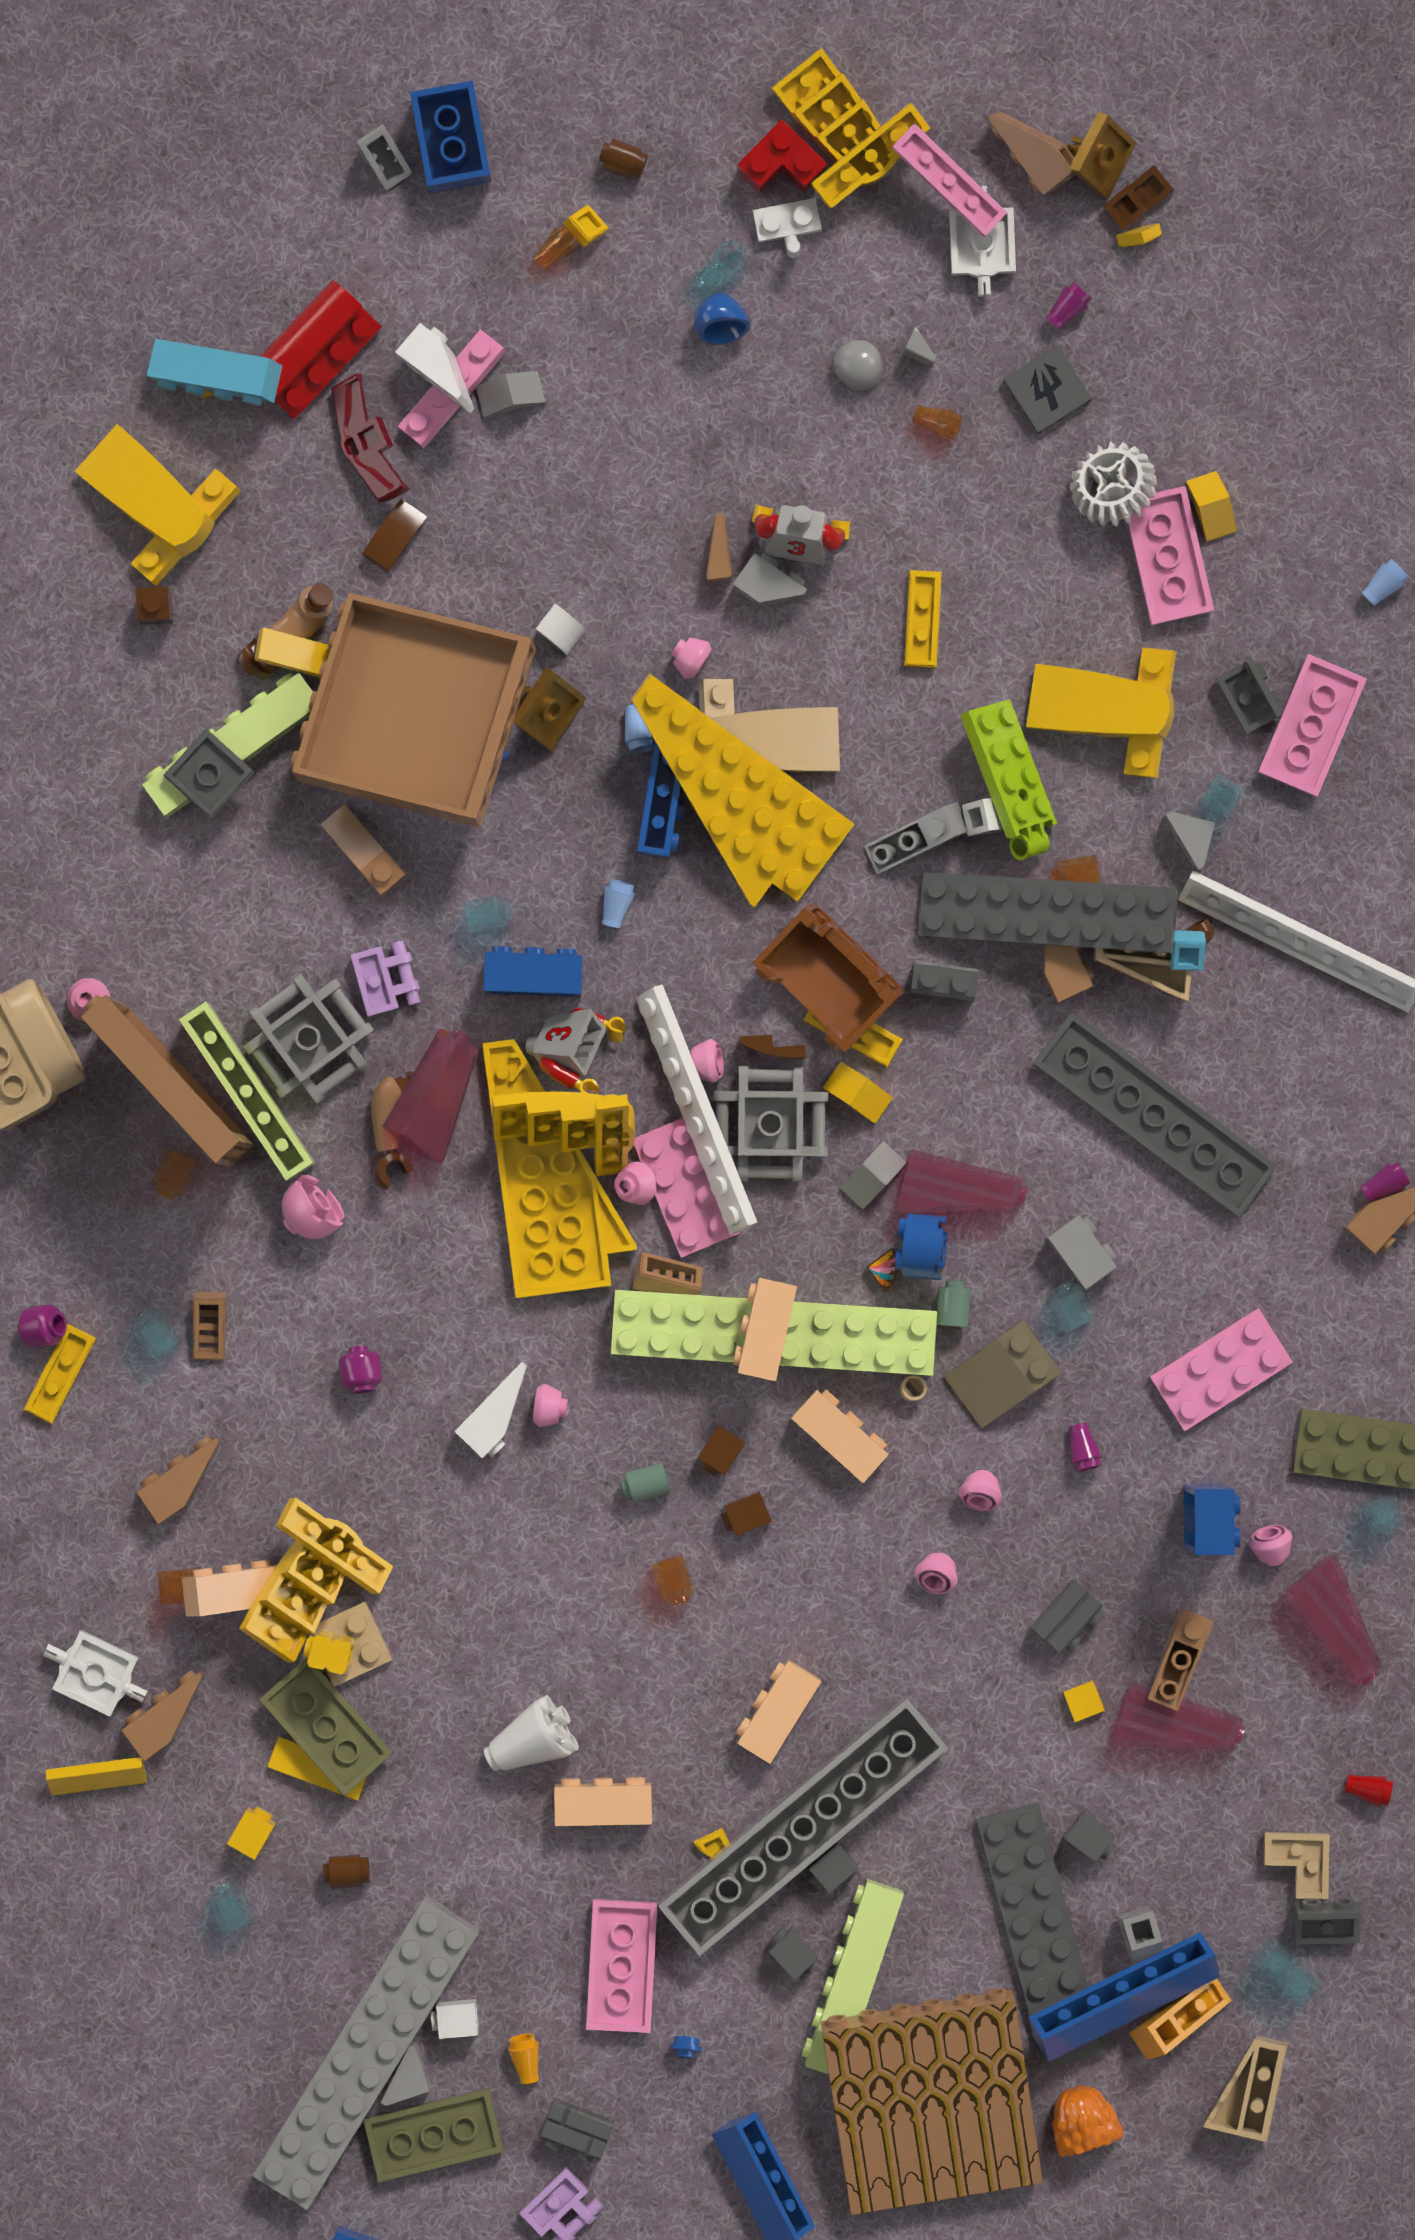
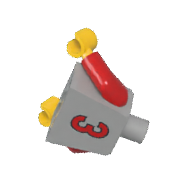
M755 504L751 521L755 522L757 534L767 539L764 555L824 566L827 550H837L844 539H849L851 521L832 520L831 525H829L825 513L810 510L804 505L797 507L782 505L777 513L773 514V508Z
M576 1008L566 1014L549 1017L545 1021L539 1036L527 1039L526 1051L540 1063L541 1070L555 1081L571 1090L574 1087L580 1093H588L586 1091L592 1090L599 1094L598 1084L594 1079L582 1081L579 1077L586 1076L606 1030L608 1039L611 1042L619 1043L623 1041V1032H625L626 1025L620 1017H613L607 1021L604 1020L605 1016L594 1013L591 1009Z

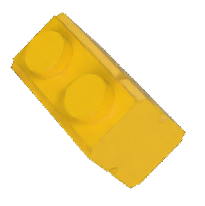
M321 1630L315 1636L307 1638L303 1657L308 1658L307 1663L309 1667L321 1670L326 1667L329 1672L342 1675L350 1667L355 1646L354 1638L344 1635L336 1637L335 1633Z

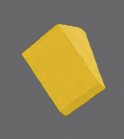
M1217 471L1186 481L1206 542L1237 532L1230 496Z
M843 1062L838 1064L823 1086V1089L874 1124H876L893 1099L892 1096L867 1077Z

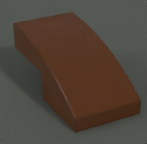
M1153 165L1132 184L1127 185L1105 203L1103 207L1124 231L1175 190L1159 169Z
M400 499L362 552V556L388 573L404 553L409 542L423 526L427 516Z
M772 1034L740 1037V1044L760 1054L785 1059H806L805 1045L773 1047Z

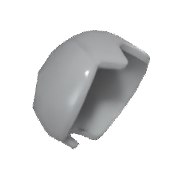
M850 340L839 347L834 356V371L838 379L850 390L868 391L879 383L884 374L881 354L874 345L865 340Z

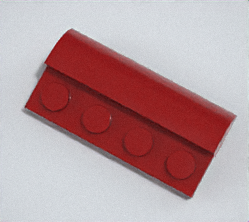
M334 280L328 283L259 356L270 358L282 365L274 401L292 419H295L382 327L347 290Z

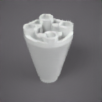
M548 1695L533 1702L484 1749V1754L490 1767L494 1771L500 1769L505 1771L565 1758L579 1749L578 1743L567 1726L570 1723V1717L563 1706L556 1707Z

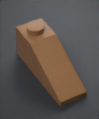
M345 804L320 824L382 897L386 896L407 878L400 867Z

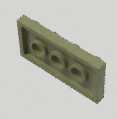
M1301 1408L1292 1472L1415 1489V1424Z
M305 1658L263 1695L259 1701L345 1797L393 1753L319 1669L309 1667L307 1663L308 1658Z
M489 2087L368 2116L363 2119L378 2183L504 2152Z

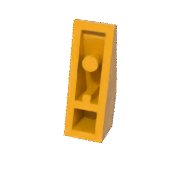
M1215 1979L1173 2000L1152 2014L1129 2034L1147 2060L1163 2056L1232 2000L1218 1979Z

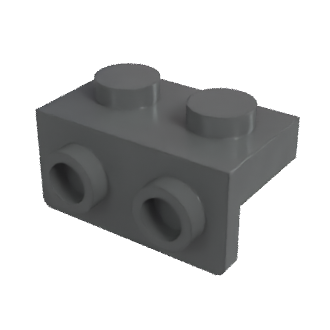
M1252 658L1215 678L1245 735L1282 715L1280 708L1283 707L1275 690L1270 692L1265 683L1268 676L1260 662L1255 664Z
M1340 1898L1330 1903H1322L1317 1899H1306L1302 1903H1294L1295 1944L1360 1943L1362 1910L1359 1902H1354L1348 1898Z

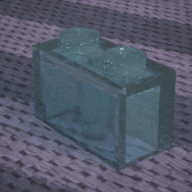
M1273 1935L1250 1957L1252 1962L1300 2008L1322 1985L1319 1979Z

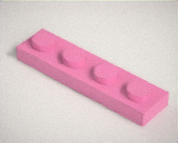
M915 123L891 148L983 237L1007 214L987 192Z
M481 329L456 357L469 395L506 353V350ZM432 385L398 425V428L424 449L460 406Z

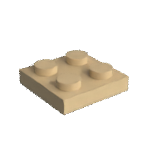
M366 1601L319 1622L315 1633L309 1634L310 1636H315L323 1630L335 1633L336 1637L344 1635L354 1638L355 1646L350 1667L346 1672L341 1675L329 1672L325 1667L334 1687L393 1660Z

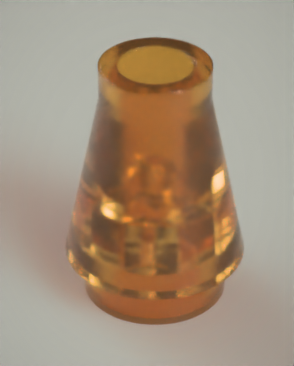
M563 224L558 229L556 227L553 229L540 249L532 257L545 271L553 264L576 252L575 248L580 242Z
M918 405L913 417V423L924 427L944 440L948 438L955 440L959 433L963 416L956 414V410Z

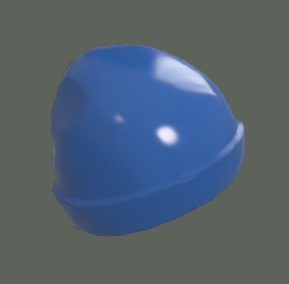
M716 293L700 303L695 311L693 326L697 335L705 343L721 345L743 337L750 329V322L745 310L733 297L726 293Z

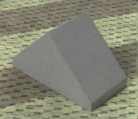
M383 124L356 142L359 152L386 191L413 174Z
M538 371L507 373L476 387L484 418L546 403Z
M1172 811L1167 813L1163 817L1195 872H1197L1205 865L1215 822Z
M883 1141L840 1186V1189L860 1208L864 1209L902 1169L906 1162Z
M413 2041L407 2048L381 2100V2104L385 2106L430 2092L431 2085L418 2045Z

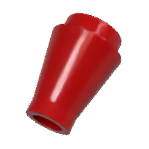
M1349 1774L1345 1793L1356 1796L1379 1808L1380 1805L1389 1806L1394 1781L1386 1780L1387 1776H1358Z

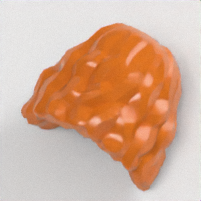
M1078 2085L1062 2091L1055 2101L1052 2129L1056 2149L1060 2157L1079 2155L1094 2148L1107 2146L1123 2137V2128L1119 2123L1114 2108L1096 2088Z

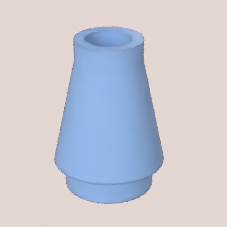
M1390 559L1386 564L1384 562L1381 564L1368 586L1361 593L1376 606L1381 600L1406 585L1404 581L1409 576L1396 562Z
M626 706L624 708L625 746L633 754L644 753L654 749V739L635 706Z
M609 879L608 886H604L602 924L621 928L623 918L635 896L633 884Z

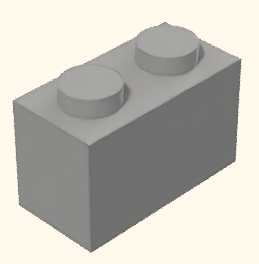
M1076 1215L1046 1237V1239L1081 1287L1086 1290L1117 1267L1113 1262L1117 1256L1107 1243L1101 1246L1094 1236L1098 1233V1230L1088 1217L1082 1220L1080 1215Z

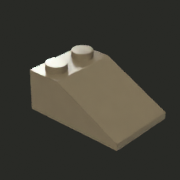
M1020 1320L946 1374L944 1378L979 1426L983 1428L1062 1372L1025 1321Z

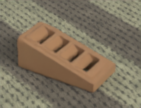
M723 513L716 514L714 519L706 572L707 583L731 581L732 579L725 516Z
M641 1252L634 1268L633 1289L646 1292L699 1295L701 1292L703 1267ZM685 1276H690V1282L685 1281Z
M194 1292L193 1360H225L226 1292ZM200 1305H219V1309L200 1308ZM200 1317H218V1322H200ZM200 1330H218V1335H200ZM200 1343H218V1349L200 1348Z

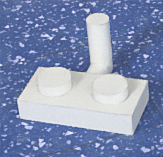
M816 198L753 210L758 242L763 243L784 239L787 255L790 258H797L800 253V243L797 240V236L822 231Z

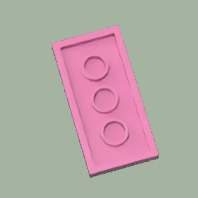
M1186 486L1156 492L1154 498H1149L1150 508L1141 507V517L1133 514L1130 516V524L1127 523L1151 626L1214 612Z
M1307 654L1257 773L1311 796L1318 797L1367 678Z
M684 1118L636 1137L634 1147L640 1161L646 1164L655 1175V1197L681 1258L740 1233L730 1235L722 1219V1213L711 1191L710 1183L699 1161L698 1153L687 1131Z
M1257 1308L1149 1377L1183 1431H1186L1292 1364L1293 1361L1260 1309Z
M593 1899L586 2030L651 2033L657 1902Z

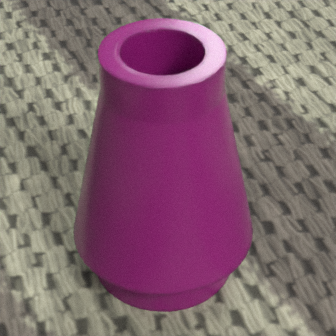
M1072 282L1069 287L1065 285L1050 313L1045 318L1060 330L1066 323L1089 307L1087 304L1092 298L1076 283Z
M1389 1162L1360 1187L1370 1203L1376 1199L1405 1191L1404 1187L1411 1183L1399 1162L1392 1165Z
M1087 1423L1068 1427L1070 1432L1071 1465H1075L1077 1472L1100 1467L1102 1455L1088 1429Z

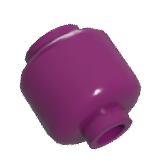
M47 1304L25 1309L20 1315L17 1325L19 1336L31 1348L54 1346L60 1343L67 1329V1322L63 1313L54 1305Z
M364 1345L348 1348L349 1353L339 1359L342 1386L350 1389L351 1394L376 1391L375 1386L382 1382L379 1354L368 1351L367 1346Z

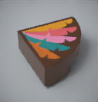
M892 1248L866 1266L884 1292H887L892 1287L898 1273V1269H895L896 1254Z

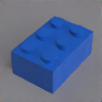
M473 80L410 92L429 194L491 183L492 180Z
M492 946V952H485L484 992L486 994L582 997L583 957L582 955H577L576 949L558 948L557 954H545L544 948L525 947L524 953H513L512 947Z

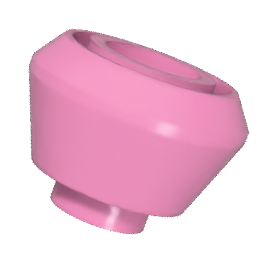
M691 637L687 642L682 639L679 641L671 655L676 658L673 664L684 679H693L710 655L712 650L710 643Z
M85 978L75 982L67 994V1006L71 1014L75 1018L84 1021L81 1018L86 1013L83 1007L96 995L99 997L104 995L110 997L107 987L102 982L92 978Z
M708 1039L692 1047L690 1055L700 1079L716 1083L723 1076L724 1071L723 1053L720 1044L713 1039Z
M631 1162L617 1175L615 1190L622 1200L635 1205H644L649 1203L655 1195L656 1178L646 1164Z
M542 1384L537 1387L533 1422L538 1427L558 1424L560 1417L566 1418L568 1399L562 1398V1392L548 1384Z
M978 1470L971 1473L959 1489L960 1499L964 1505L973 1510L990 1511L1002 1502L999 1481L991 1472L986 1470Z
M1280 1525L1262 1527L1252 1534L1249 1540V1547L1261 1562L1267 1563L1269 1566H1277L1282 1564L1290 1554L1292 1533Z
M944 1553L929 1554L915 1569L914 1574L918 1584L929 1593L944 1594L952 1591L957 1585L958 1577L955 1562Z

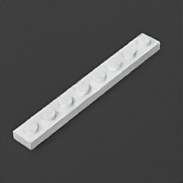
M1192 871L1180 893L1179 901L1395 1007L1409 1012L1415 1002L1414 978L1195 871Z
M663 985L652 987L636 997L640 1013L645 1020L651 1035V1041L657 1050L663 1065V1071L669 1080L675 1101L680 1108L687 1131L692 1138L699 1161L704 1168L711 1191L722 1213V1219L730 1235L741 1232L757 1223L756 1217Z

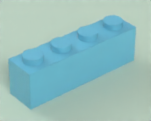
M155 339L147 377L157 381V387L165 390L176 391V386L186 388L185 392L194 395L204 396L205 391L213 392L214 397L222 400L232 401L233 396L242 397V402L261 406L262 401L274 403L282 365L270 358Z

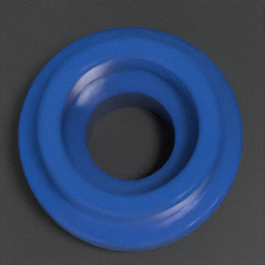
M674 2036V2044H670V2050L676 2051V2057L694 2059L695 2053H702V2047L699 2046V2038Z

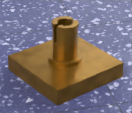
M1098 112L1084 139L1079 136L1071 138L1070 141L1076 143L1077 146L1070 143L1067 146L1068 150L1075 157L1069 169L1098 196L1108 199L1137 142L1109 115Z
M545 668L533 688L525 685L523 693L527 694V697L523 695L519 703L521 706L516 713L514 724L542 746L553 751L586 700V697L555 672Z

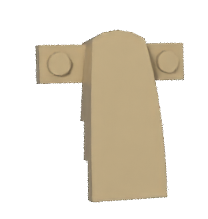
M733 679L699 680L700 711L783 772L840 771L838 707L775 709L734 714Z

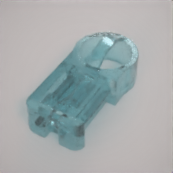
M730 240L722 243L710 257L713 262L710 261L694 277L693 281L690 278L688 279L689 285L704 300L718 293L736 274L747 266L749 260L748 252L738 241ZM731 245L739 246L736 252L722 264L720 259L722 251ZM744 252L742 263L736 268L728 269Z

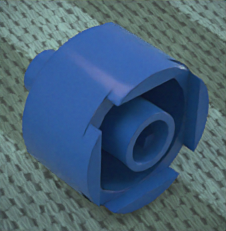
M908 1213L907 1218H900L898 1237L903 1239V1248L896 1252L895 1269L902 1271V1277L942 1280L943 1275L937 1273L938 1268L945 1267L948 1232H944L942 1224H948L947 1216Z

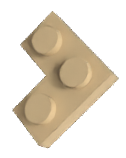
M1264 1832L1263 1864L1269 1866H1295V1898L1328 1899L1330 1834Z

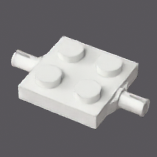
M982 186L981 188L987 192V186ZM1013 207L1003 208L1007 214L985 237L975 230L956 210H949L951 276L970 275L977 277L978 296L980 297L984 296L983 284H985V297L991 296L990 277L997 274L1016 273Z
M83 1630L79 1631L73 1646L66 1652L48 1644L43 1654L44 1657L60 1663L59 1675L52 1688L53 1690L107 1716H112L118 1701L123 1696L127 1695L142 1703L145 1699L143 1696L147 1695L148 1690H144L131 1683L132 1672L139 1657Z

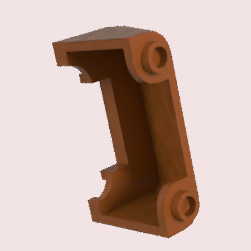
M814 903L804 907L752 962L757 967L755 972L762 980L768 984L771 981L781 983L825 1026L824 1030L827 1035L824 1038L837 1051L841 1048L846 1052L905 992L903 987L822 908Z

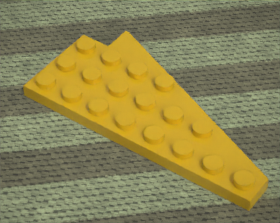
M649 673L632 696L631 701L748 903L755 907L772 883L798 902L855 824Z
M515 1039L482 1043L491 1113L492 1096L545 1092ZM526 1136L495 1140L516 1298L612 1286L608 1254L637 1250V1245L582 1152L574 1150L562 1153L560 1142L528 1147Z

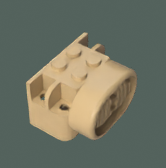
M27 979L0 993V1129L12 1131L16 1129V1125L39 1115L40 1112L51 1107L55 1103L57 1095L83 1082L86 1078L84 1067L44 992L33 979Z

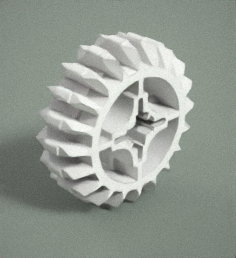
M1110 441L1108 449L1105 450L1098 445L1097 453L1094 455L1086 451L1087 461H1078L1077 467L1079 470L1072 471L1074 482L1070 483V489L1073 493L1072 499L1074 504L1078 506L1079 512L1083 516L1087 515L1092 523L1099 520L1100 524L1104 527L1109 520L1116 527L1121 519L1130 524V516L1135 514L1141 517L1142 512L1140 508H1150L1149 498H1154L1156 494L1154 487L1157 486V479L1154 475L1155 469L1153 464L1149 463L1146 454H1140L1139 449L1135 446L1129 449L1124 442H1122L1119 448H1116L1115 444ZM1133 471L1138 474L1134 488L1129 484L1131 480L1130 475ZM1095 481L1098 484V488L1096 489L1097 494L1093 498L1090 495V489Z

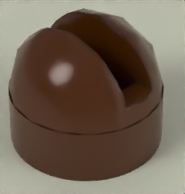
M1207 917L1186 929V931L1204 932L1206 944L1213 938V927Z

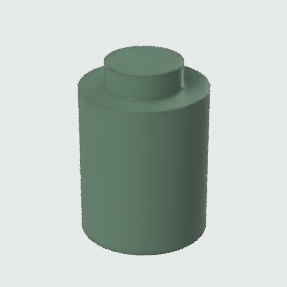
M945 1280V1287H938L936 1325L968 1327L971 1288H964L965 1282Z
M662 1462L626 1472V1479L621 1481L625 1498H632L634 1504L671 1493Z

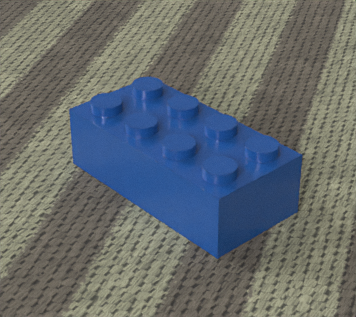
M1184 1484V1549L1194 1555H1235V1548H1240L1241 1542L1240 1528L1235 1526V1515H1240V1495L1235 1494V1489L1223 1484Z

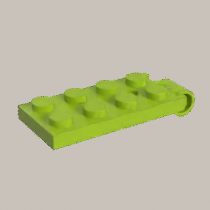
M1010 699L960 714L1006 838H1011L1009 845L1011 854L1017 860H1025L1046 853L1049 849L1050 841L1044 831V827L1054 826L1057 824Z

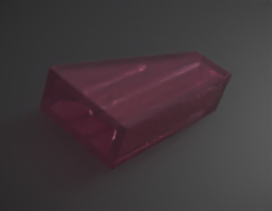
M439 1028L382 1125L383 1128L421 1158L440 1164L445 1160L479 1049L469 1042L471 1037L459 1029H454L452 1032Z
M911 1149L895 1212L906 1214L1013 1210L1017 1208L1018 1203L1024 1204L1028 1186L1022 1185L1023 1177Z
M1330 1553L1281 1592V1594L1351 1682L1356 1686L1360 1683L1365 1686L1379 1675L1377 1669L1382 1665L1339 1560L1334 1554Z
M1130 1680L1110 1742L1117 1746L1233 1750L1234 1744H1240L1243 1738L1245 1725L1241 1724L1242 1718L1240 1716L1186 1698L1182 1699L1178 1711H1175L1147 1699L1151 1689L1150 1686Z

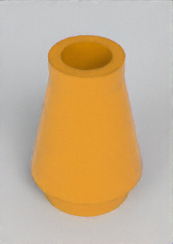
M531 2033L511 2037L509 2039L510 2045L507 2049L519 2075L520 2083L531 2084L539 2080V2042L535 2040L534 2034Z

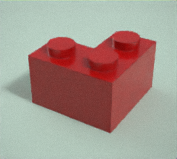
M781 119L737 164V173L759 194L781 172L805 193L811 187L810 183L827 170L828 163Z

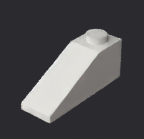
M419 323L395 353L409 368L467 412L471 413L474 407L455 355L445 344L448 338L437 328L433 327L429 330Z
M523 1361L455 1431L481 1458L487 1453L493 1457L505 1445L501 1439L506 1435L527 1369V1365Z

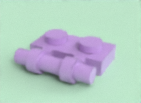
M404 941L391 944L394 956L385 958L382 946L351 954L368 1017L399 1009L396 996L401 994L406 995L408 1006L421 1002L417 991L420 989L419 982L414 980L410 966L412 957L410 952L406 951ZM397 966L402 984L393 986L388 968Z
M565 2167L520 2210L519 2214L541 2237L552 2228L557 2235L551 2240H575V2234L586 2224L590 2225L597 2219L596 2214L604 2205L595 2197L586 2206L581 2199L589 2190ZM573 2208L578 2214L565 2226L560 2219Z

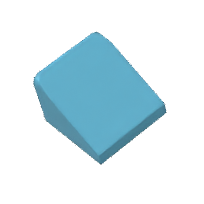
M1175 930L1173 954L1171 953V970L1204 971L1206 947L1204 932Z

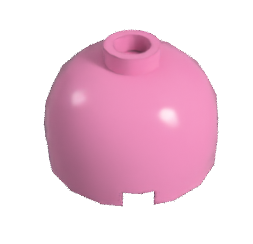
M308 1174L301 1175L284 1193L281 1201L282 1214L285 1218L283 1222L292 1234H299L304 1238L312 1240L325 1238L343 1225V1222L340 1221L344 1218V1212L331 1191L328 1189L325 1196L319 1187L316 1186L321 1181Z

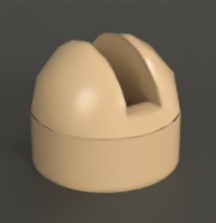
M910 1375L903 1379L900 1384L902 1397L910 1402L920 1400L927 1391L924 1379L918 1375ZM906 1383L918 1394L916 1397L907 1389Z

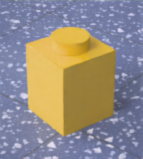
M258 1806L254 1810L248 1807L227 1844L255 1860L276 1825L271 1820L273 1815Z

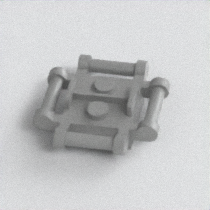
M300 973L293 978L294 982L259 1008L256 1005L249 1011L263 1032L248 1042L244 1048L249 1055H254L277 1086L276 1092L281 1099L303 1084L318 1104L325 1099L324 1095L342 1081L357 1070L363 1071L369 1066L354 1045L371 1034L374 1028L369 1022L365 1023L341 991L342 985L337 978L315 993ZM303 992L306 996L305 1000L274 1023H269L267 1017ZM327 997H331L354 1028L355 1032L350 1036L345 1034L322 1001ZM267 1041L272 1043L295 1074L289 1081L264 1049L263 1045ZM344 1052H347L351 1060L315 1085L310 1077Z
M739 1066V1091H713V1101H716V1120L730 1155L738 1156V1175L741 1182H748V1178L793 1179V1182H802L803 1156L828 1157V1147H825V1102H828V1092H803V1066H793V1070L748 1069V1066ZM748 1082H793V1091H748ZM729 1101H738V1146H729ZM803 1102H812V1147L803 1146ZM748 1156H793V1166H748Z

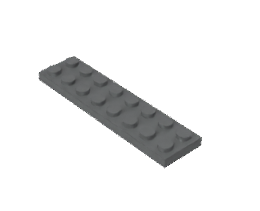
M923 872L918 936L1173 954L1178 889Z
M1073 1012L1069 1014L1033 1062L1035 1066L1238 1218L1277 1168L1276 1164Z
M1038 1802L976 1819L1029 2016L1089 1987ZM1102 2036L1050 2062L1047 2061L1038 2046L1044 2070L1107 2053Z

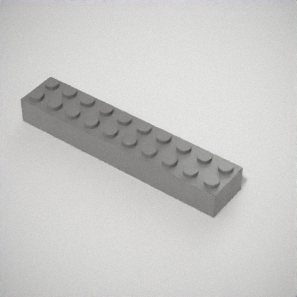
M904 1696L658 1902V1907L695 1952L701 1956L948 1749L947 1745L910 1700Z
M424 1896L255 2169L253 2177L308 2210L477 1937L479 1928L428 1896Z

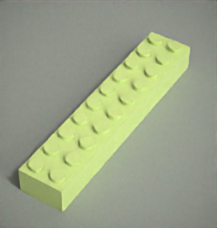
M615 1290L611 1354L733 1362L737 1346L743 1347L746 1334L740 1333L744 1314H751L753 1303L747 1302L748 1298ZM794 1301L780 1365L933 1376L937 1311Z

